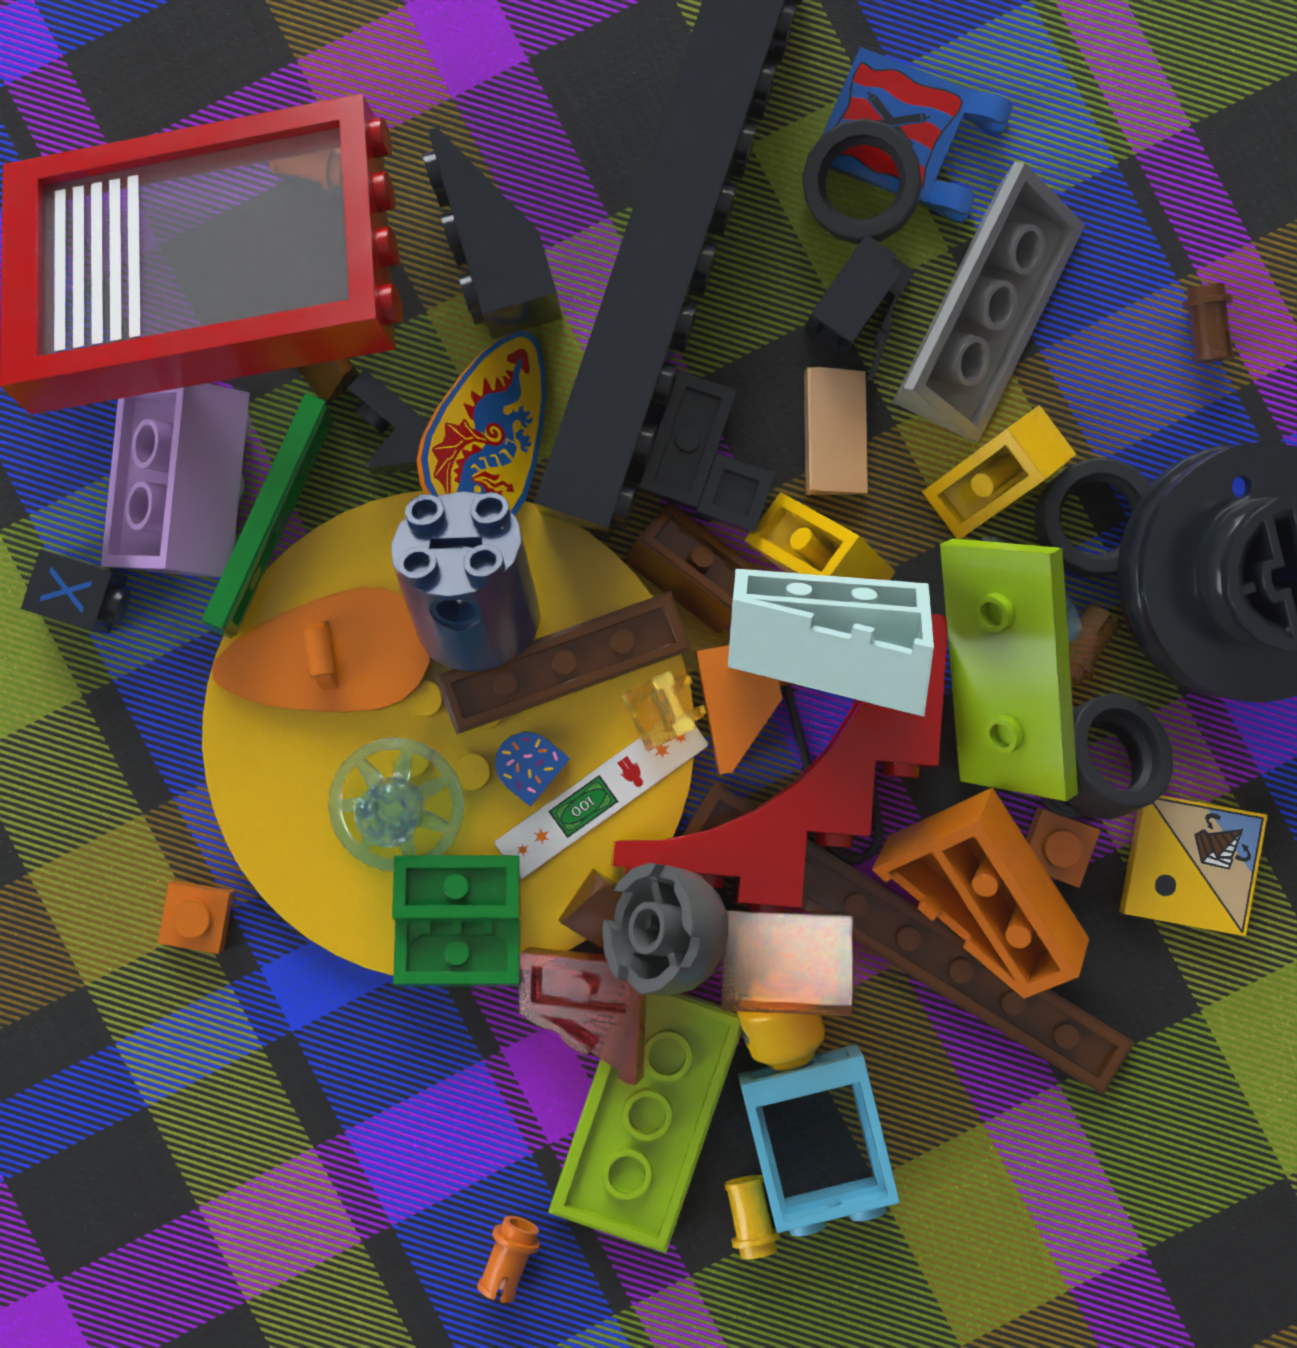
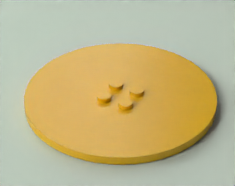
M424 491L389 496L343 512L316 527L290 546L266 569L236 637L233 636L231 639L223 636L215 659L233 641L254 626L324 596L360 587L386 588L404 597L393 567L391 543L399 524L406 518V506L412 499L425 495ZM524 501L515 518L519 522L540 609L541 620L533 640L653 598L637 575L596 537L577 525L541 514L535 504ZM682 654L456 735L435 675L452 669L432 658L431 665L422 684L403 702L382 710L348 713L299 711L265 706L240 698L218 686L210 673L203 710L202 752L206 783L214 814L224 839L239 867L260 896L286 922L309 940L336 956L364 968L393 976L395 921L392 918L394 855H502L495 845L497 839L679 709H684L695 724L691 687ZM524 731L535 732L546 737L571 758L531 807L503 784L498 777L495 767L496 753L501 744L511 735ZM694 756L522 879L520 878L521 971L554 959L587 940L561 924L558 919L592 869L597 870L616 883L623 878L624 867L611 866L613 841L664 840L673 838L690 788Z

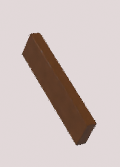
M670 591L533 640L519 656L497 668L475 672L452 669L435 675L456 735L686 653L691 651L692 648Z

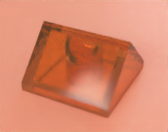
M727 911L729 936L726 952L720 963L722 1011L831 1016L852 1015V916Z

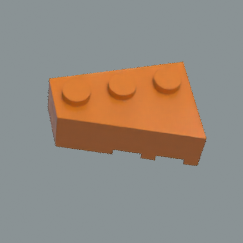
M993 787L888 836L872 870L886 882L892 878L920 902L917 909L931 921L938 917L965 940L963 948L1023 999L1079 977L1089 937Z

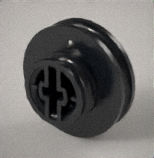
M1256 442L1217 446L1191 454L1165 470L1148 487L1139 499L1127 522L1121 540L1117 570L1118 593L1126 624L1134 641L1151 664L1167 678L1188 690L1207 696L1245 702L1279 701L1297 695V447L1274 442ZM1237 477L1242 478L1245 483L1246 489L1241 497H1237L1232 491L1233 481Z

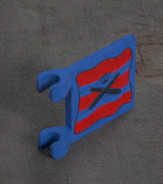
M860 47L823 134L842 122L860 119H870L889 124L908 139L919 158L922 189L918 203L946 219L962 223L967 219L972 208L974 193L971 189L964 186L938 181L937 177L962 118H966L990 133L1000 134L1005 130L1010 118L1012 102L1004 96L971 90ZM868 145L850 147L839 154L829 167V169L897 195L900 184L898 169L892 158L880 148Z

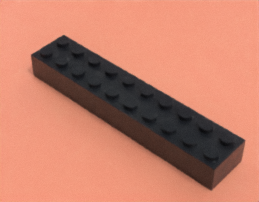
M803 0L702 1L534 502L540 514L577 525L586 531L607 538H611L615 525L626 528L637 493H635L637 486L629 484L634 467L645 470L656 438L657 425L649 423L653 410L655 408L665 411L676 379L677 365L669 363L673 350L685 353L696 318L694 316L697 305L690 303L692 293L704 295L713 270L717 244L710 242L711 236L715 234L723 237L733 210L735 202L733 199L738 185L730 182L732 176L740 179L744 177L753 150V139L758 124L750 122L751 118L759 121L763 120L778 64L770 62V60L782 63L792 33V23L797 6H801Z

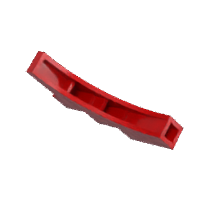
M931 614L934 650L924 717L854 699L851 709L822 753L792 784L749 813L706 831L664 840L613 841L611 866L624 867L625 876L632 868L647 863L669 865L697 873L708 884L716 888H724V876H734L732 901L747 903L746 915L784 918L785 906L802 908L807 832L815 833L814 845L852 848L853 836L865 837L871 835L876 764H882V776L915 779L919 778L920 768H930L939 765L948 634L946 615Z

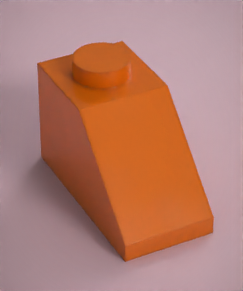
M729 645L695 652L717 773L719 774L733 772L781 702L780 686L790 685L789 682L728 667Z

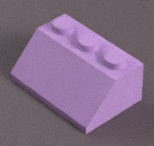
M205 383L118 399L101 567L198 577L222 576L238 541L235 533L238 504L244 491L242 465L245 440L250 431V416L248 413L250 392Z

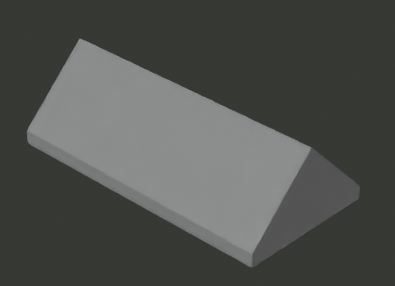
M1015 161L999 184L892 401L974 442H979L1085 227V224L1026 163Z

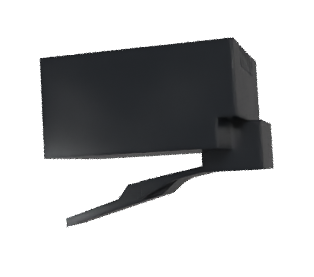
M866 234L811 313L804 330L845 357L883 300L889 303V308L873 341L876 353L867 378V382L871 383L892 326L891 314L894 305L916 271L895 258L896 254Z

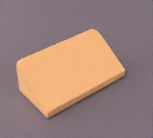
M807 367L804 372L806 495L867 494L866 371Z

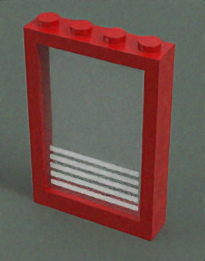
M361 93L3 164L0 387L32 415L396 350L394 324L402 322L403 310L398 289L391 280V267L398 266L399 251L395 234L392 228L388 227L387 211L395 210L396 200L391 178L384 168V157L392 155L391 136L384 117L376 118L366 98Z

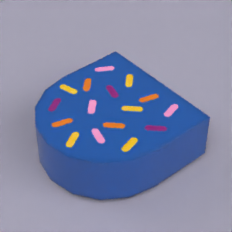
M524 731L511 735L501 744L496 753L495 767L498 777L503 784L531 807L571 758L546 737L535 732Z

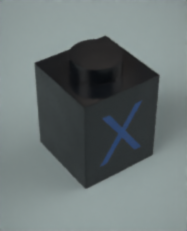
M40 549L21 609L91 632L110 634L112 625L120 624L128 608L130 591L125 589L128 576Z

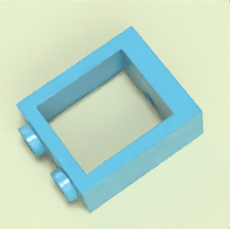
M857 1044L815 1054L811 1061L795 1069L782 1071L766 1066L738 1073L777 1233L789 1231L792 1236H806L823 1230L826 1227L825 1221L849 1215L852 1221L871 1220L887 1212L886 1206L900 1203L864 1056ZM851 1084L873 1176L784 1198L762 1106Z

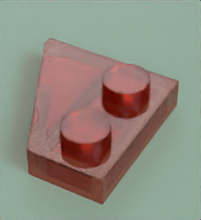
M528 947L520 953L519 1014L543 1030L555 1031L561 1036L565 1044L582 1055L586 1056L589 1052L593 1053L621 1071L618 1075L619 1079L627 1084L637 1085L644 1078L646 994L637 993L638 990H635L628 981L617 980L612 975L605 955Z

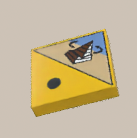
M1163 795L1153 804L1137 810L1119 912L1246 936L1268 815Z

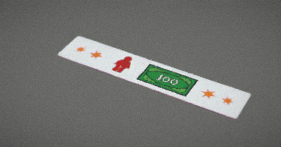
M681 708L497 839L495 845L502 855L520 856V878L522 879L708 746V742L686 711Z

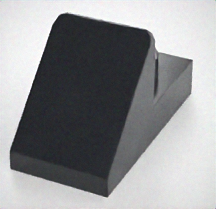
M364 369L348 387L361 401L354 411L381 434L389 426L395 429L368 460L365 468L375 475L418 471L416 460L420 440L428 422Z

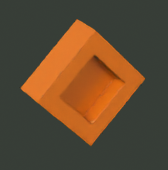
M1037 807L1026 840L1051 878L1080 888L1100 830Z
M176 880L169 882L158 944L215 954L223 952L235 891Z

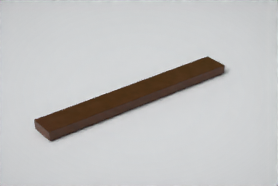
M714 781L685 828L683 835L712 829L749 813L757 807ZM807 839L802 909L1102 1095L1105 1093L1135 1044L1134 1041L1050 989L1023 999L964 949L965 940L946 924L936 918L931 921L917 909V906Z

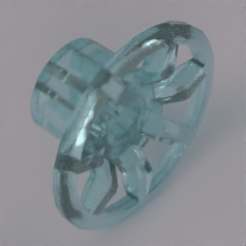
M386 738L365 744L354 751L341 764L331 784L328 808L330 821L336 836L356 859L368 866L383 871H394V859L378 856L368 849L373 844L384 848L399 846L402 855H415L413 834L418 827L444 833V836L434 848L421 855H442L450 847L459 832L463 820L464 799L456 773L437 751L411 739ZM383 750H402L393 777L383 778L381 773L365 758ZM412 754L420 755L429 760L440 771L442 776L415 786L409 781L412 768ZM356 766L369 789L361 797L341 799L345 779ZM446 786L450 790L453 805L450 823L435 813L425 810L424 803L425 800ZM342 811L355 813L356 826L363 836L360 844L348 831Z

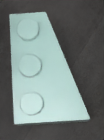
M736 569L728 667L925 716L934 650L928 583Z

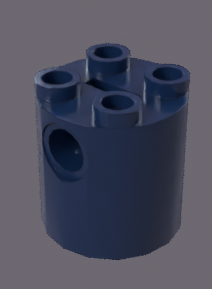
M463 491L440 496L425 494L412 499L405 509L406 518L397 528L391 543L393 567L420 643L432 659L450 669L470 672L497 668L519 656L535 638L541 616L519 522L510 511L508 501L498 493L478 494Z

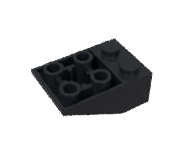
M438 127L427 129L433 151L423 153L422 156L440 208L449 205L451 207L450 212L440 214L457 266L468 264L470 272L458 275L474 324L478 325L486 322L492 339L562 319L557 291L539 231Z

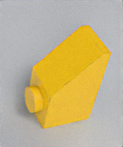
M1038 405L923 490L922 493L956 539H961L1044 481L1077 454L1043 408Z
M782 492L779 493L761 517L754 534L750 533L744 540L750 547L786 573L890 580L896 572L859 535Z

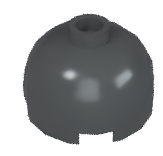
M647 863L632 868L617 883L614 891L623 892L616 905L614 921L604 920L602 928L604 954L612 975L617 980L628 981L635 990H638L637 993L665 996L695 989L716 972L726 952L729 936L728 917L720 895L699 874L686 869L656 863Z

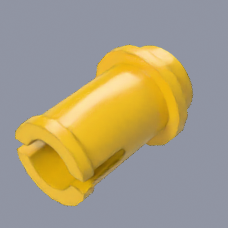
M763 1175L738 1177L724 1183L725 1190L728 1192L736 1237L731 1239L732 1247L739 1249L741 1259H756L777 1252L775 1241L780 1238V1234L777 1233L776 1229H772L763 1186Z

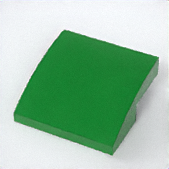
M394 855L392 918L395 921L393 984L396 987L520 986V856Z

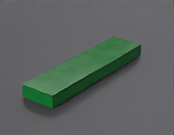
M305 393L201 619L206 626L216 633L231 639L233 636L236 637L333 424V418L327 403L322 399Z

